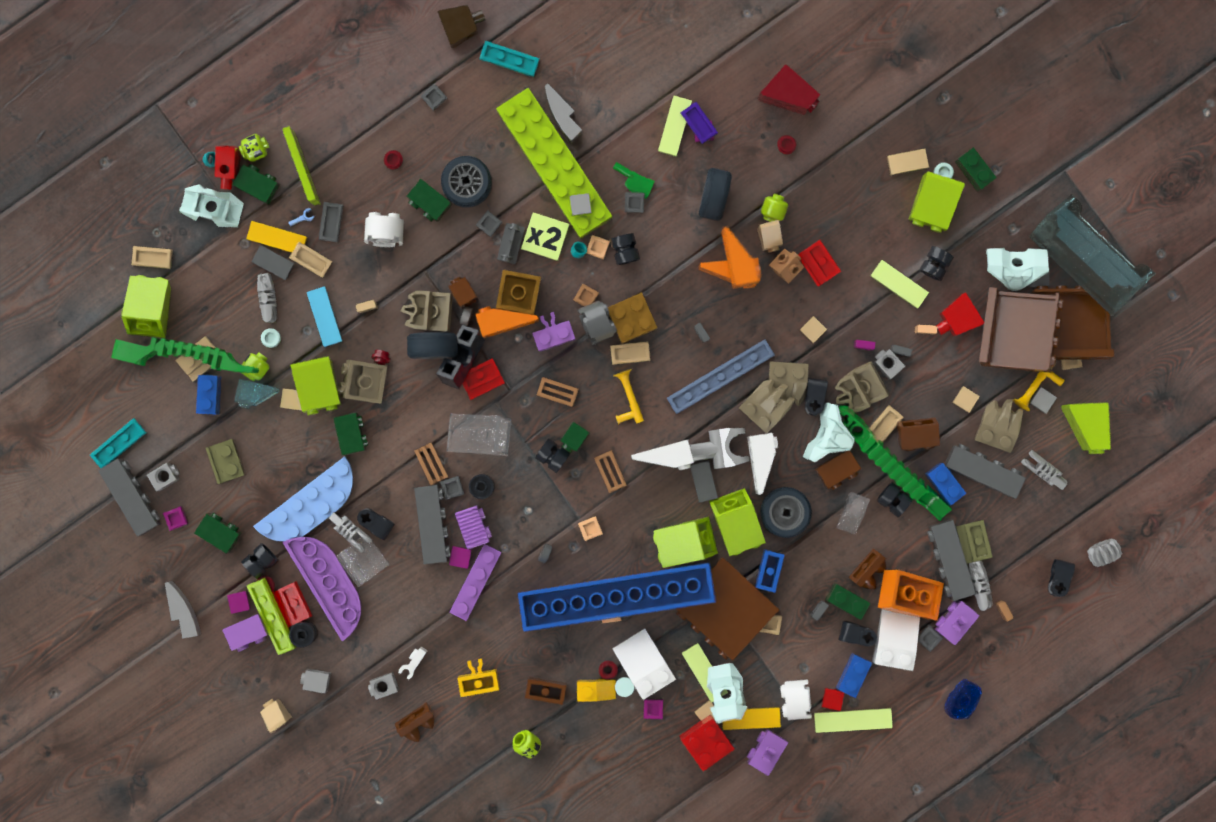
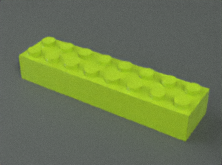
M529 88L496 108L497 113L580 239L612 219L611 213ZM589 193L591 213L572 216L570 196Z

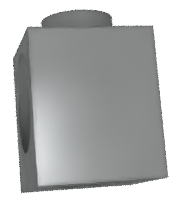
M890 349L886 352L882 350L875 356L877 360L874 364L888 380L892 379L905 367ZM885 358H890L893 362L890 369L883 365Z
M166 463L147 474V477L154 489L161 491L180 480L178 477L180 473L174 464ZM163 471H167L169 474V479L166 482L161 479Z
M307 669L301 676L300 684H303V690L320 693L328 692L331 672Z
M393 672L369 681L368 689L371 696H375V699L399 691ZM379 682H385L388 689L386 691L379 690Z

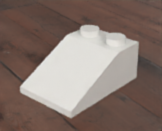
M773 433L747 437L756 494L763 493L776 453L775 448H778L777 437H773Z
M688 440L631 455L634 460L678 467L679 470L690 468V463H694Z
M882 609L872 662L878 665L913 671L917 652L920 617Z
M646 629L641 630L612 648L643 700L676 680Z

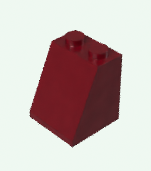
M785 64L760 92L758 100L805 115L807 111L811 113L820 102L818 98L821 94Z

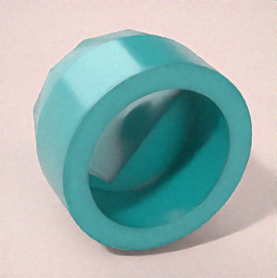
M207 152L203 156L202 161L204 165L215 167V152Z
M575 242L571 247V255L577 259L582 258L587 252V247L582 242Z

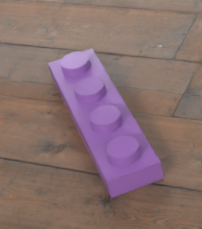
M486 544L483 545L449 613L467 621L502 552Z

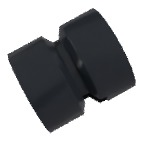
M634 233L610 239L612 249L616 251L614 257L617 266L640 260L639 251L634 247L636 245Z
M932 246L927 254L928 260H924L919 270L930 278L942 281L946 273L945 267L950 266L954 257L943 249Z
M548 438L535 456V459L542 464L547 463L548 468L557 474L571 453L564 448H557V443Z
M486 474L476 475L469 482V491L477 499L488 498L495 490L494 480Z
M893 482L889 483L877 498V502L885 508L889 507V511L897 518L905 512L913 501L907 493H901L900 488ZM898 498L899 501L895 504L894 500Z
M260 543L253 550V555L249 554L241 561L246 570L256 579H259L266 573V568H271L278 561L273 552L263 543Z
M301 621L295 624L289 632L291 643L297 647H306L312 644L317 638L316 626L310 621Z

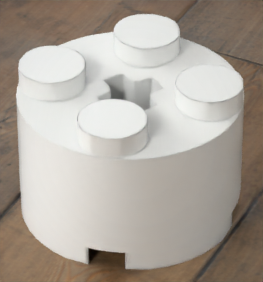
M376 212L369 213V217L365 219L364 242L369 244V241H371L373 246L395 247V243H399V246L403 245L404 220L400 219V215L396 213H390L388 216H381L380 213Z
M808 680L785 681V685L781 686V696L786 700V704L783 706V717H788V720L812 718V713L808 714V711L811 709L810 688L805 687V684L809 683Z

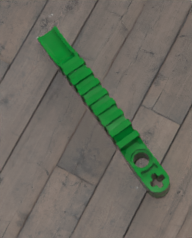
M152 337L151 344L147 347L115 339L111 358L146 366L147 360L156 354L166 358L169 355L176 357L182 355L196 360L200 359L202 363L211 365V369L219 371L223 369L239 373L259 372V368L239 364L234 359L232 353H228L226 350L164 338Z
M844 405L838 407L840 415H847V418H841L842 423L853 436L854 441L861 447V451L866 452L868 458L873 459L875 464L880 466L882 471L888 474V477L894 479L895 483L901 486L905 493H909L912 499H915L918 504L924 506L941 521L952 508L929 485L925 487L924 480L922 478L918 480L916 473L911 474V469L905 468L901 460L898 462L897 456L891 455L890 449L883 447V442L880 439L879 441L876 439V436L864 420L850 407ZM859 426L863 430L860 432L853 431V428Z

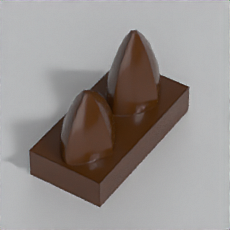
M872 549L848 578L859 587L871 590L876 589V581L872 574L874 572L884 573V570H887L886 558L875 549Z
M427 702L395 723L397 733L401 738L404 736L411 741L419 742V725L424 728L433 729L434 716Z

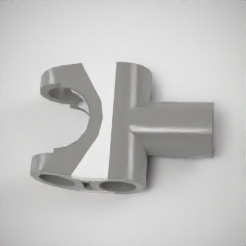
M725 428L708 431L710 442L690 444L693 461L713 459L714 469L731 467L750 461L749 456H736L729 448L731 439L738 436V434H744L745 428Z

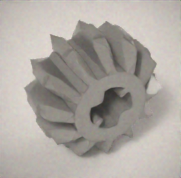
M1108 539L1094 544L1087 551L1090 562H1092L1093 566L1097 567L1110 564L1122 555L1121 547L1115 539Z

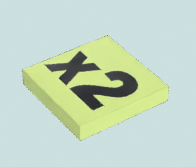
M532 213L521 249L558 261L569 224Z

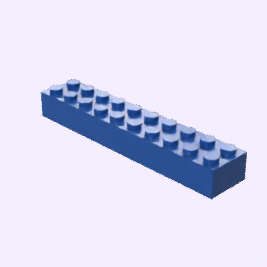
M709 563L518 593L524 632L716 603Z

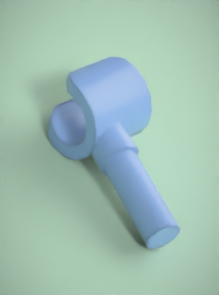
M306 209L303 215L290 221L289 225L293 226L304 220L312 221L315 215L311 218L305 215L307 212L312 211V209Z

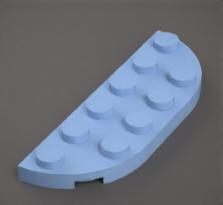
M346 456L253 527L263 536L276 541L303 537L329 518L333 512L338 511L351 494L353 471Z

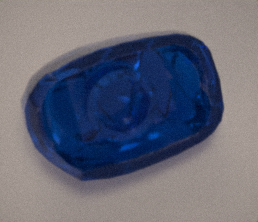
M963 679L950 692L944 705L945 713L953 719H968L978 705L982 689L972 681Z

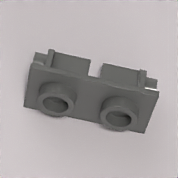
M506 223L497 260L516 264L525 227L514 223Z

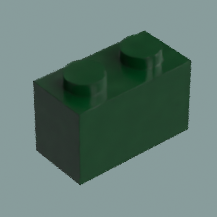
M974 147L955 161L977 192L997 178Z
M251 164L248 167L242 165L232 185L269 205L279 187V184L275 182L277 178L268 173L265 176L258 173L260 169Z
M422 179L417 182L407 195L408 203L416 210L418 208L424 211L423 216L431 222L433 220L438 222L452 205L450 201Z
M352 413L333 418L341 454L348 455L365 451L366 446H368V439L366 434L363 435L362 427H364L362 416H359L358 413Z
M572 422L560 440L563 442L562 447L571 453L573 450L577 452L590 432Z
M214 512L212 514L207 513L194 534L224 553H230L242 534L238 531L239 527L230 522L226 524L222 521L223 517Z
M834 583L825 599L862 620L871 604Z

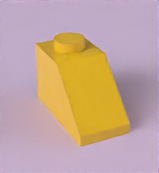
M616 679L577 680V702L616 699Z

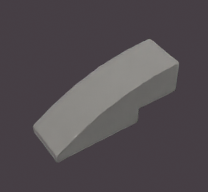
M546 84L547 100L552 115L562 133L572 143L582 134V129L571 119L575 112L549 84Z
M173 581L166 582L165 587L171 621L179 620L182 639L200 635L199 623L188 599Z

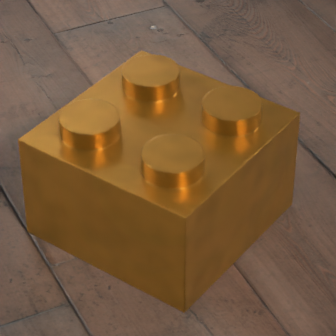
M503 270L496 309L534 315L541 277Z
M642 293L608 307L609 316L616 327L621 344L657 329Z

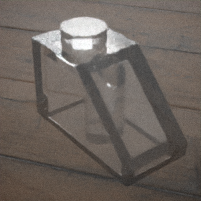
M849 492L836 528L855 535L865 515L870 499Z

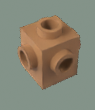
M786 249L769 264L772 270L788 284L804 268L800 262V256L794 251L790 253Z

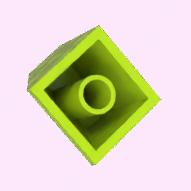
M928 171L922 176L908 220L913 221L912 224L919 227L929 226L931 227L930 230L941 233L948 230L965 183Z
M143 275L130 276L121 315L127 334L166 338L171 295L169 280L162 277L148 278Z
M329 356L291 365L303 413H307L309 416L318 414V410L326 409V411L338 409L337 406L341 405L333 363Z
M1108 403L1061 405L1062 411L1082 450H1088L1089 454H1104L1105 450L1111 449Z
M745 488L709 501L729 556L739 555L745 550L758 548L761 544L766 543L753 504Z
M709 517L654 530L653 539L658 548V560L662 564V568L698 561L718 554Z

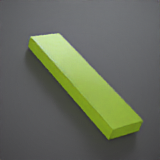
M266 578L248 584V591L277 654L280 655L294 650L297 646H294L290 641V631Z

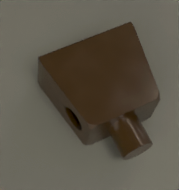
M468 5L437 11L451 48H455L477 35L478 30L475 24L486 21L482 10L471 13Z

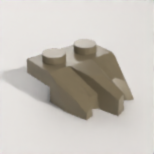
M415 291L408 295L412 305H403L400 311L411 316L409 320H406L405 326L420 330L450 332L452 293Z
M872 361L853 369L840 379L835 387L836 390L842 391L836 397V404L848 403V407L854 412H860L869 408L872 403L889 396V392Z
M770 362L769 380L773 379L775 388L782 384L789 386L785 397L794 398L795 404L800 406L806 396L809 364Z
M773 379L766 380L741 404L739 409L767 434L790 410L795 399L785 397L789 386L782 384L775 388Z
M1013 399L1006 400L1002 407H999L998 402L994 400L985 408L975 441L1011 453L1020 432L1023 409H1018L1014 412L1012 410Z

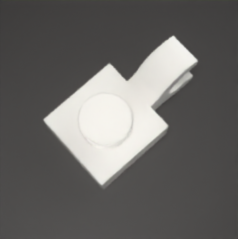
M420 647L419 650L414 649L409 657L411 662L408 665H403L399 669V673L401 674L404 669H408L410 674L407 679H410L427 650L423 647Z

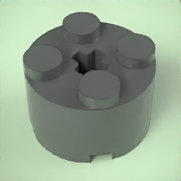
M596 301L577 310L578 313L582 314L579 318L586 335L591 337L589 341L592 345L614 336V333L617 332L613 321L607 317L610 313L603 302Z

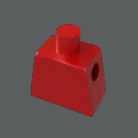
M216 146L215 177L221 178L220 189L232 190V179L237 177L240 170L241 152L239 147ZM226 165L229 167V172L225 169Z
M965 292L940 313L943 321L937 324L936 327L940 335L950 330L952 335L956 336L983 325L984 321Z

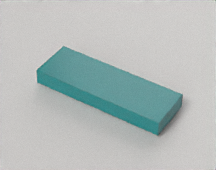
M485 41L479 58L482 61L533 78L540 58Z
M133 418L93 451L90 456L100 468H103L118 458L147 432Z

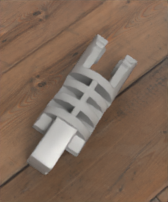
M271 274L258 275L257 291L262 318L265 322L274 323L277 321L274 284Z
M1033 450L1029 452V455L1038 462L1036 466L1027 459L1021 461L1024 466L1049 485L1053 486L1054 484L1061 490L1067 486V480L1061 476L1063 473Z
M333 512L329 517L336 524L334 529L361 553L365 549L356 542L360 536L364 541L371 543L372 539L346 516L340 518Z
M982 560L969 563V570L976 593L974 596L976 597L977 604L980 610L985 611L993 606V599L988 575Z

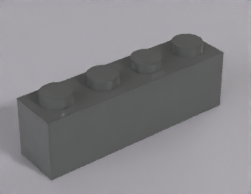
M962 444L952 446L945 462V466L948 469L1006 496L1017 499L1026 479L1021 476V471L1014 468L1008 470L1004 468L1005 464L997 460L990 462L986 460V455L976 452L975 455L969 452L970 448Z
M116 459L98 471L136 536H142L161 525L159 522L161 518L155 509L152 510L149 505L151 501L146 493L143 494L139 488L141 484L137 477H133L130 473L131 467L126 460L123 461V459Z
M439 485L414 488L423 563L447 562L448 557H451L450 546H446L445 538H448L447 526L444 527L443 519H446L445 507H441V500H444L443 489H439Z
M948 520L928 526L930 531H927L929 541L934 543L933 555L936 561L939 560L941 568H938L941 579H945L946 586L944 591L947 598L950 597L951 600L955 601L975 595V589L954 521Z

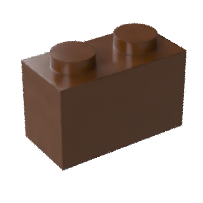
M459 276L450 282L452 285L449 286V289L462 309L479 300L465 277L461 278Z
M935 417L897 422L898 442L902 450L913 451L916 448L932 449L935 446H940L939 423Z
M848 450L843 451L815 468V471L826 489L832 488L834 490L842 485L841 481L845 478L850 480L859 475L857 471L861 468L851 451Z
M529 677L525 698L563 705L567 683Z

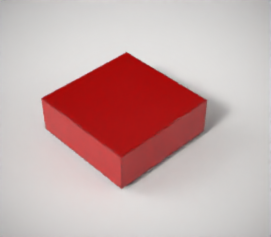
M825 688L821 707L841 711L844 692Z

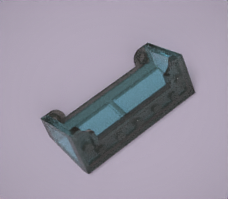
M1071 194L1046 215L1029 237L1041 249H1046L1048 255L1107 312L1114 316L1156 273L1145 264H1139L1134 267L1079 215L1082 212V205Z

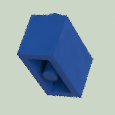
M198 375L197 414H220L221 376Z
M938 463L925 473V476L948 505H952L967 494L944 463Z
M764 549L755 583L756 588L771 592L776 591L784 554Z
M852 653L836 688L856 698L872 662Z

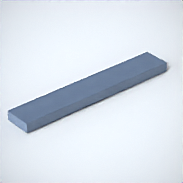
M764 339L667 397V400L675 413L678 414L772 358L775 354Z

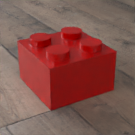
M711 714L679 735L682 743L702 771H705L734 750L732 743Z

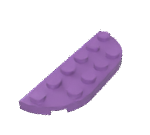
M296 537L283 542L285 548L341 641L345 640L355 630L361 616V600L356 587L334 551L327 544L311 537Z

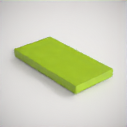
M290 126L283 128V133L307 199L314 206L320 204L296 134Z

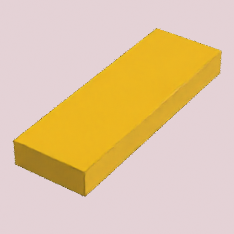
M251 221L246 238L247 240L291 253L298 242L305 245L307 241L306 236Z
M780 708L747 709L742 719L722 721L723 730L781 727Z

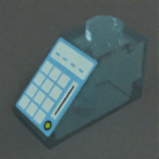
M239 379L234 402H238L239 407L250 409V406H257L277 394L280 388Z

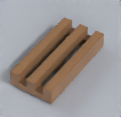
M542 377L537 396L573 407L579 389ZM546 382L567 390L574 391L573 395L556 389H552L544 386V383ZM542 389L570 398L571 402L541 393Z
M432 442L414 451L430 485L448 477ZM430 448L443 474L442 476H439L426 449ZM422 451L435 475L436 479L434 480L432 479L428 471V468L420 454V452Z
M612 450L594 458L609 493L627 486ZM609 455L622 484L618 485L606 458ZM602 458L615 487L611 488L599 461Z

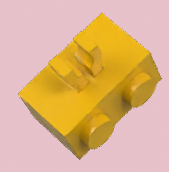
M480 658L478 659V672H476L475 667L472 666V661H467L472 673L460 675L457 678L461 697L499 690L500 684L497 669L482 671L483 660Z

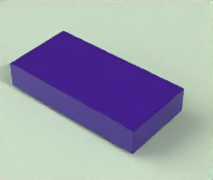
M694 102L680 112L701 144H704L718 134L697 102Z

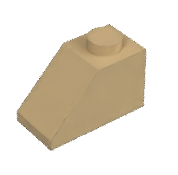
M779 220L759 225L757 230L763 251L768 250V253L778 251L779 247L783 245Z
M273 699L269 700L263 705L265 709L260 712L270 733L292 718L280 699L276 701Z

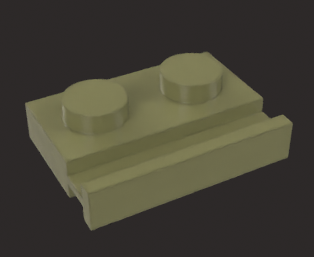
M233 439L206 448L217 484L245 476Z
M983 520L955 526L967 564L992 558Z

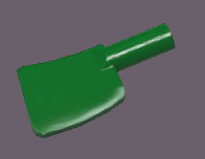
M616 162L613 169L628 177L624 185L631 192L645 193L644 199H647L655 181L643 177Z

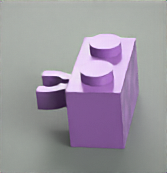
M551 312L552 326L549 327L548 322L544 320V316H540L541 322L546 328L533 332L538 351L541 352L574 341L575 337L570 322L566 321L555 325L554 312Z
M961 600L952 602L947 609L949 612L946 616H941L935 623L937 626L935 630L953 645L959 642L979 617L976 612Z
M766 729L765 732L762 731L756 740L759 743L756 748L752 747L749 751L747 762L769 776L787 746L788 741L771 730Z

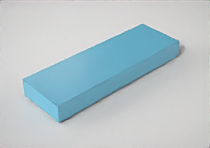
M326 287L306 292L323 346L327 347L343 342Z

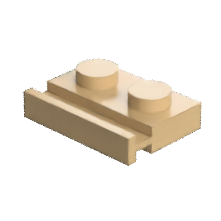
M206 336L195 344L215 348ZM181 355L175 360L193 382L198 380V375H204L211 369V365L202 363L200 359L196 360Z

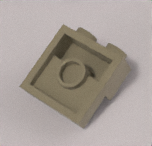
M346 360V363H343L341 368V374L344 375L343 382L339 383L338 393L341 394V398L381 404L387 366Z

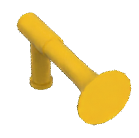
M1052 371L1051 373L1039 372L1026 393L1017 400L1013 399V402L1020 408L1030 411L1028 407L1029 401L1046 376L1058 384L1059 387L1065 380Z
M632 369L614 375L622 382L631 408L630 412L616 416L618 424L632 418L635 419L636 423L644 421L629 380V373Z

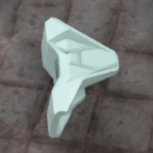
M199 184L185 188L182 206L179 211L195 221L198 217L213 220L218 227H238L244 203L231 192H218L209 188L204 189ZM209 201H214L217 204L214 212H209L206 209V204Z
M990 248L986 251L987 271L1000 280L1008 290H1021L1049 272L1046 249L1028 248L1025 252H1009L1005 248ZM1022 263H1023V265L1020 266V267H1015V266L1013 265V264H1022Z
M825 402L824 408L820 413L821 426L817 436L807 445L803 455L805 459L813 462L831 452L848 451L854 444L853 436L842 423L838 405Z
M733 663L709 667L707 688L713 694L714 707L710 709L716 722L719 724L722 721L742 719L747 710L743 695V677ZM730 690L732 692L731 697L723 699L721 697L722 691Z

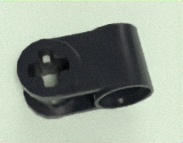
M808 378L805 411L811 416L818 415L824 408L828 385L827 380ZM813 402H816V406H819L815 411L809 406Z
M369 508L363 509L357 516V521L361 526L384 541L395 525L386 517L379 515ZM369 513L371 521L364 522L362 514Z
M1054 559L1048 584V591L1052 596L1063 597L1068 594L1075 570L1074 563ZM1059 585V587H1062V590L1058 591L1055 589V586Z
M843 621L838 640L870 647L876 643L877 635L871 628ZM870 632L873 638L866 642L863 635H867Z

